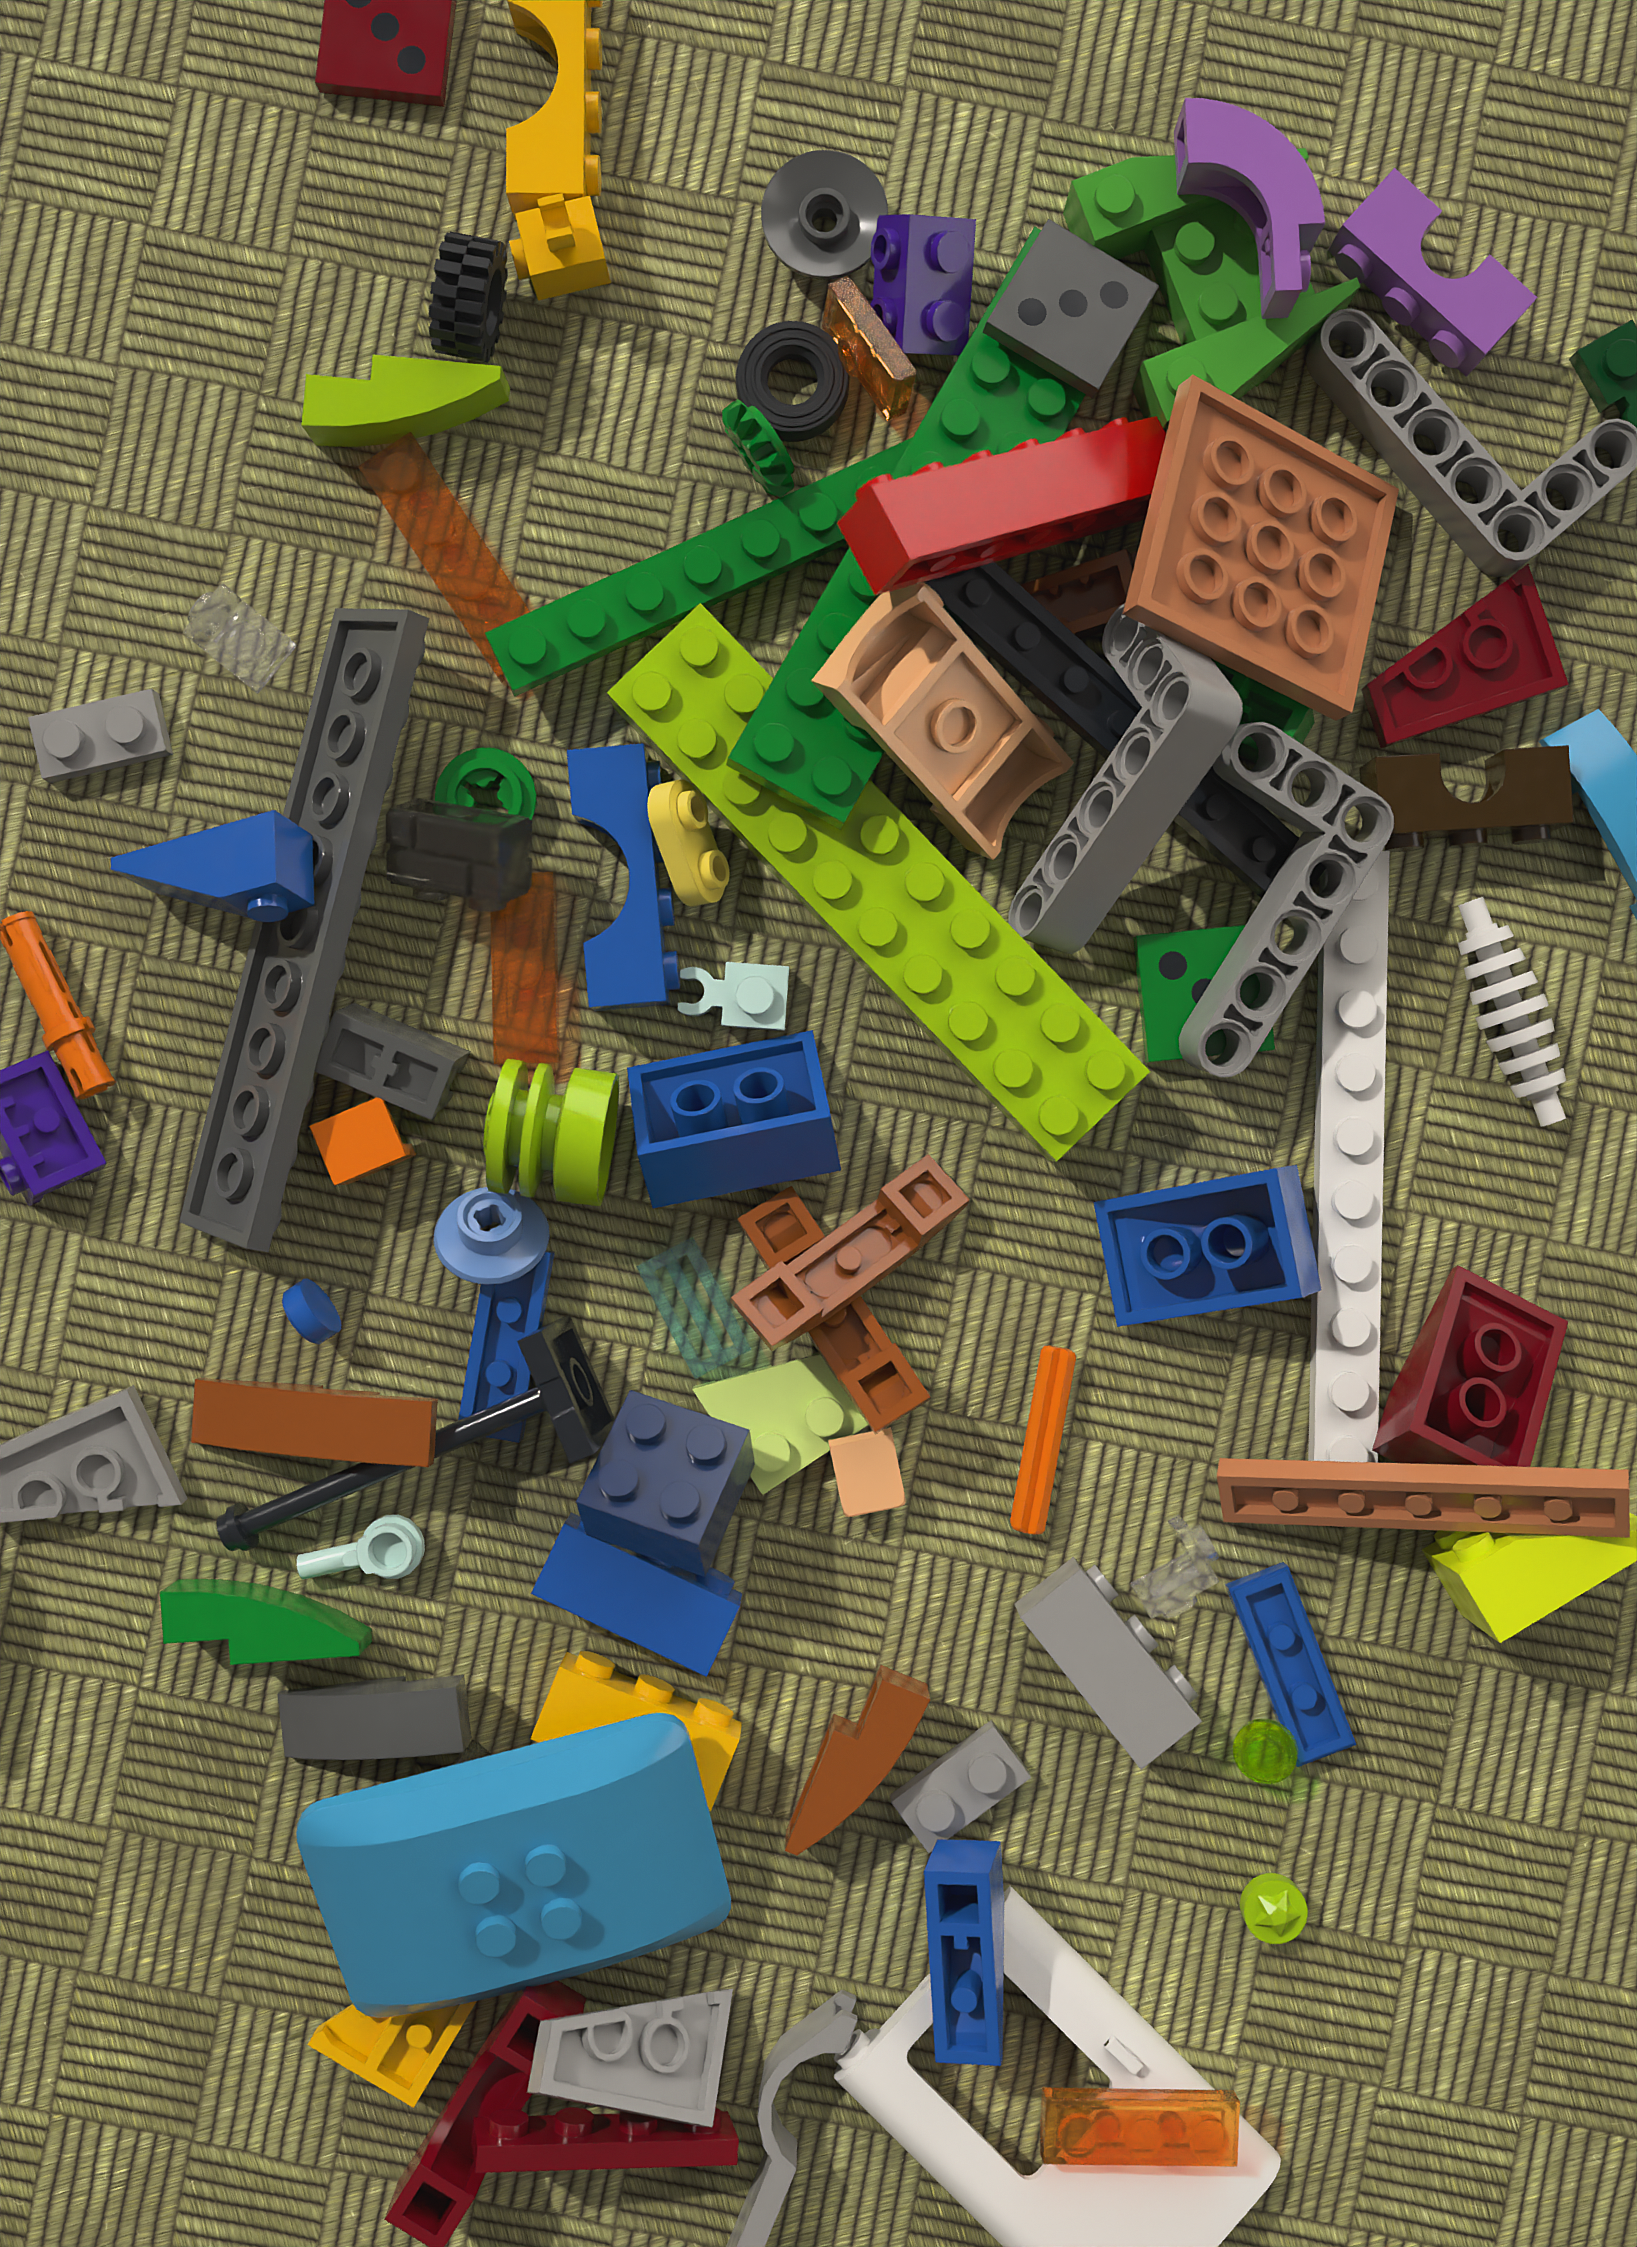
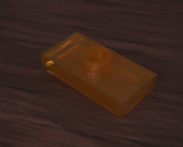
M846 276L830 283L822 328L838 344V355L843 368L851 377L858 378L887 421L906 414L917 372L853 280Z

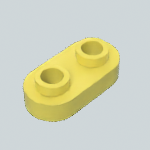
M683 779L655 785L648 797V818L677 896L689 907L719 901L723 896L725 886L729 882V865L726 857L718 850L708 822V807L703 795L698 790H695L688 781Z

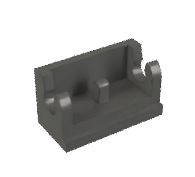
M353 1003L334 1012L327 1037L319 1052L315 1071L433 1120L437 1112L446 1107L454 1093L449 1091L456 1074L464 1069L471 1051Z

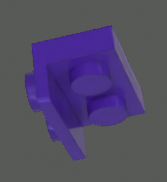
M48 1050L0 1070V1152L3 1156L0 1159V1177L12 1196L22 1193L28 1206L42 1201L45 1194L99 1171L106 1165V1161Z

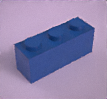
M572 1512L563 1524L531 1592L532 1595L706 1677L738 1612L742 1597L741 1592L732 1589L735 1581L714 1568L710 1567L706 1577L588 1536L585 1533L581 1517Z

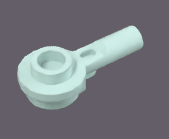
M385 1515L373 1521L364 1531L363 1536L358 1539V1542L298 1555L297 1570L301 1579L361 1567L366 1574L374 1573L386 1579H399L410 1574L421 1563L425 1552L424 1537L420 1528L411 1519L401 1515Z

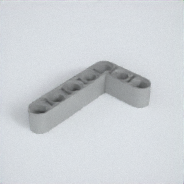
M1350 308L1339 310L1330 315L1308 349L1306 363L1313 380L1474 565L1486 575L1503 577L1517 571L1637 467V428L1630 422L1621 419L1606 420L1593 428L1521 491L1377 324L1364 312ZM1337 339L1347 343L1354 353V358L1346 359L1336 355L1329 346V340ZM1371 387H1381L1388 390L1395 399V406L1386 407L1380 405L1372 396ZM1421 434L1430 438L1436 446L1437 455L1430 456L1419 451L1414 444L1413 435ZM1594 447L1602 448L1611 455L1614 464L1613 469L1604 467L1598 462ZM1461 481L1472 486L1477 493L1478 503L1471 504L1462 500L1456 492L1455 482ZM1546 488L1555 489L1563 495L1566 500L1565 511L1556 509L1550 504L1546 496ZM1498 529L1508 530L1515 535L1519 543V551L1517 553L1508 551L1501 545L1498 540Z
M1125 604L1118 607L1111 615L1104 630L1102 648L1105 656L1142 708L1016 893L1008 914V924L1024 940L1067 954L1078 952L1087 943L1230 741L1239 726L1242 715V701L1239 694L1211 658L1124 615Z
M1265 722L1239 724L1234 735L1213 763V769L1223 780L1303 833L1185 1022L1179 1035V1050L1183 1059L1190 1066L1218 1077H1233L1241 1073L1250 1064L1388 842L1394 828L1393 813L1389 804L1382 797L1277 727ZM1246 736L1251 737L1258 747V760L1256 765L1249 771L1241 765L1238 758V748ZM1300 771L1308 777L1311 784L1309 797L1302 805H1299L1292 795V783L1294 777ZM1355 806L1362 816V827L1359 834L1354 839H1351L1345 830V818L1347 812ZM1321 862L1328 872V882L1325 889L1316 895L1310 886V874L1312 869ZM1288 918L1294 927V937L1286 949L1280 950L1275 942V931L1278 924L1283 919ZM1254 973L1260 982V992L1253 1003L1245 1006L1240 998V987L1247 976ZM1222 1029L1226 1036L1224 1052L1219 1058L1209 1061L1205 1053L1207 1039L1214 1031Z

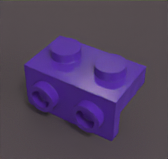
M914 214L878 216L876 232L871 242V259L874 265L873 300L870 303L867 315L872 351L961 355L969 339L976 219Z

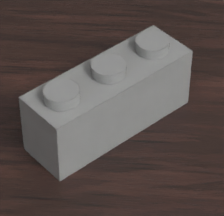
M1072 1557L1014 1603L1023 1622L1142 1770L1202 1722L1190 1704L1199 1695L1175 1665L1164 1672L1150 1654L1159 1645L1134 1614L1127 1621H1124L1110 1604L1119 1594L1098 1567L1094 1564L1085 1572L1076 1559Z

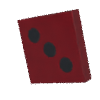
M324 0L315 78L319 92L445 107L457 0Z

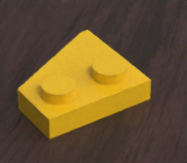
M477 2001L384 2018L367 2016L357 2010L354 2004L319 2025L307 2045L414 2108Z

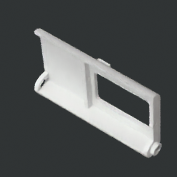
M1011 1886L1004 1891V1974L1109 2077L1110 2081L1109 2089L1034 2174L1028 2176L1020 2174L907 2061V2053L910 2047L933 2023L930 1974L921 1981L918 1987L880 2029L873 2028L866 2033H863L860 2029L855 2030L851 2035L845 2052L835 2053L834 2060L838 2063L834 2079L1003 2247H1218L1269 2188L1280 2168L1281 2158L1279 2153Z

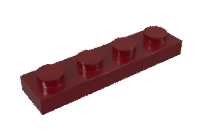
M570 2107L557 2111L555 2115L528 2116L527 2113L520 2110L501 2109L491 2113L489 2117H473L471 2144L475 2173L733 2166L738 2163L739 2138L728 2111H721L716 2107L713 2127H699L620 2111L618 2114H593L587 2109Z

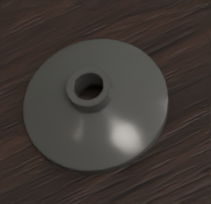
M834 150L806 152L785 163L768 183L761 205L763 233L768 246L777 259L787 268L802 276L825 280L852 274L871 260V242L876 232L877 218L879 215H888V203L884 189L873 171L857 158ZM820 217H829L836 223V227L829 232H820L814 228L813 223Z

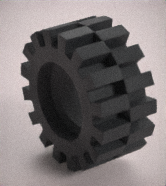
M451 231L446 233L444 242H441L439 247L440 259L435 261L434 272L436 277L435 282H431L430 294H433V301L429 305V317L432 318L429 326V336L432 337L431 346L435 353L486 363L490 361V357H493L495 343L498 344L500 337L499 324L503 323L504 312L502 308L507 295V290L504 289L505 282L508 279V268H505L507 252L504 251L505 245L503 242Z

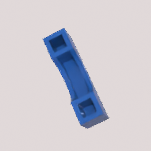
M644 743L567 750L572 815L579 824L596 829L613 839L622 849L629 870L628 895L620 914L606 930L583 943L589 1008L594 1011L670 1005L669 990L680 989L677 951L666 952L664 926H675L673 895L671 887L660 888L658 863H664L653 834L647 810L651 789L655 785L663 783L660 760L649 761V754Z

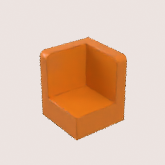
M374 1098L309 1126L334 1186L350 1184L416 1156L412 1143L402 1142L386 1101L381 1098Z

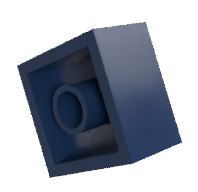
M630 1390L576 1500L586 1535L706 1577L755 1465L750 1430Z

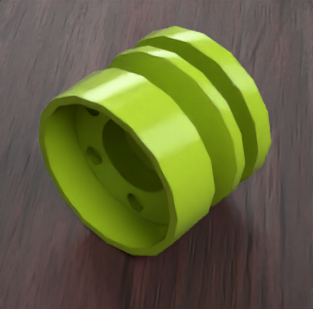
M506 1059L502 1066L496 1089L489 1101L484 1127L483 1151L486 1157V1184L488 1192L508 1194L513 1184L517 1167H519L520 1196L534 1197L542 1180L544 1170L553 1171L556 1201L601 1206L608 1183L616 1135L620 1088L619 1075L617 1073L574 1068L566 1085L564 1095L555 1094L552 1066L539 1063L528 1091L527 1063L522 1060Z

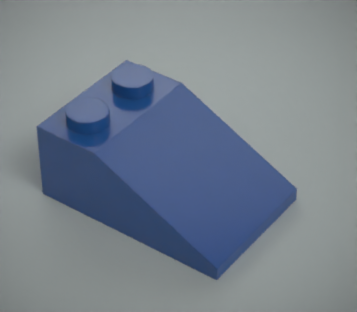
M1297 1165L1093 1202L1117 1327L1303 1298L1322 1290Z

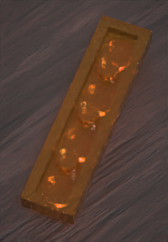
M409 432L359 465L358 468L502 683L506 679L487 642L485 632L525 615L530 611L413 434Z

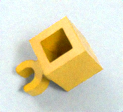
M563 193L537 199L539 208L515 213L521 238L510 240L509 244L519 281L531 278L538 301L611 283L590 196L564 201Z

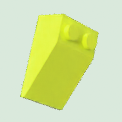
M1630 1513V1538L1438 1530L1434 1535L1436 1541L1422 1549L1459 1613L1493 1639L1502 1643L1636 1562L1637 1516Z

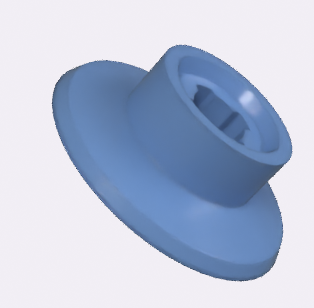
M483 1187L459 1196L442 1212L434 1230V1247L442 1264L457 1277L477 1284H500L523 1276L538 1264L549 1243V1225L544 1212L532 1199L520 1196V1192L510 1189L508 1194L488 1192V1188ZM492 1222H497L500 1224L499 1226L490 1229V1231L481 1230V1228L487 1225H491Z

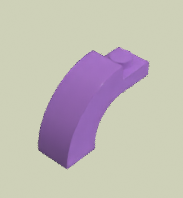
M1185 98L1174 129L1177 195L1199 194L1216 198L1230 205L1245 219L1255 237L1258 250L1261 318H1288L1300 293L1307 292L1311 275L1309 253L1325 225L1323 203L1314 176L1295 146L1269 122L1252 112L1232 104L1203 98Z

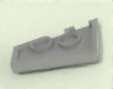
M719 1989L540 2021L527 2093L699 2127H713L733 1989Z

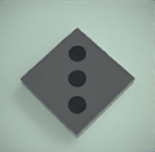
M1048 219L986 321L982 333L1093 399L1159 285Z

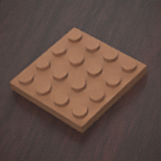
M1191 375L1177 388L1123 614L1337 721L1353 712L1399 489L1197 376Z

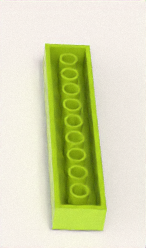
M700 603L607 692L613 708L681 779L688 781L695 790H698L703 795L707 806L1048 1161L1057 1162L1148 1075L1150 1070L870 779L840 830L726 765L728 756L773 678Z

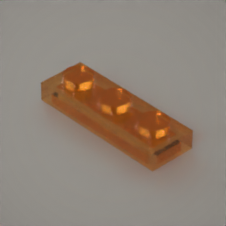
M553 872L490 874L494 1064L504 1065L506 1059L522 1060L527 1064H560L556 875Z
M1042 2087L1039 2152L1043 2164L1237 2167L1240 2101L1234 2090Z

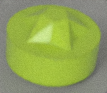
M1277 1873L1259 1875L1245 1886L1241 1894V1915L1250 1932L1259 1940L1269 1944L1287 1943L1296 1938L1305 1927L1308 1916L1305 1898L1296 1884L1286 1876Z

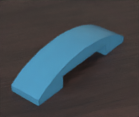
M1597 709L1545 737L1539 743L1542 747L1569 745L1572 794L1578 792L1637 900V755L1614 725ZM1636 902L1629 907L1637 920Z

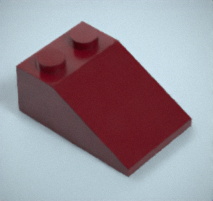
M1457 1265L1451 1269L1388 1395L1372 1451L1396 1463L1530 1467L1568 1321Z

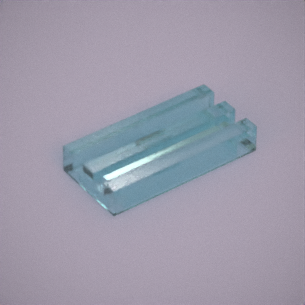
M694 1236L636 1266L694 1379L752 1349ZM686 1254L733 1342L731 1346L725 1349L677 1260ZM663 1266H666L712 1354L704 1360H701L655 1272Z

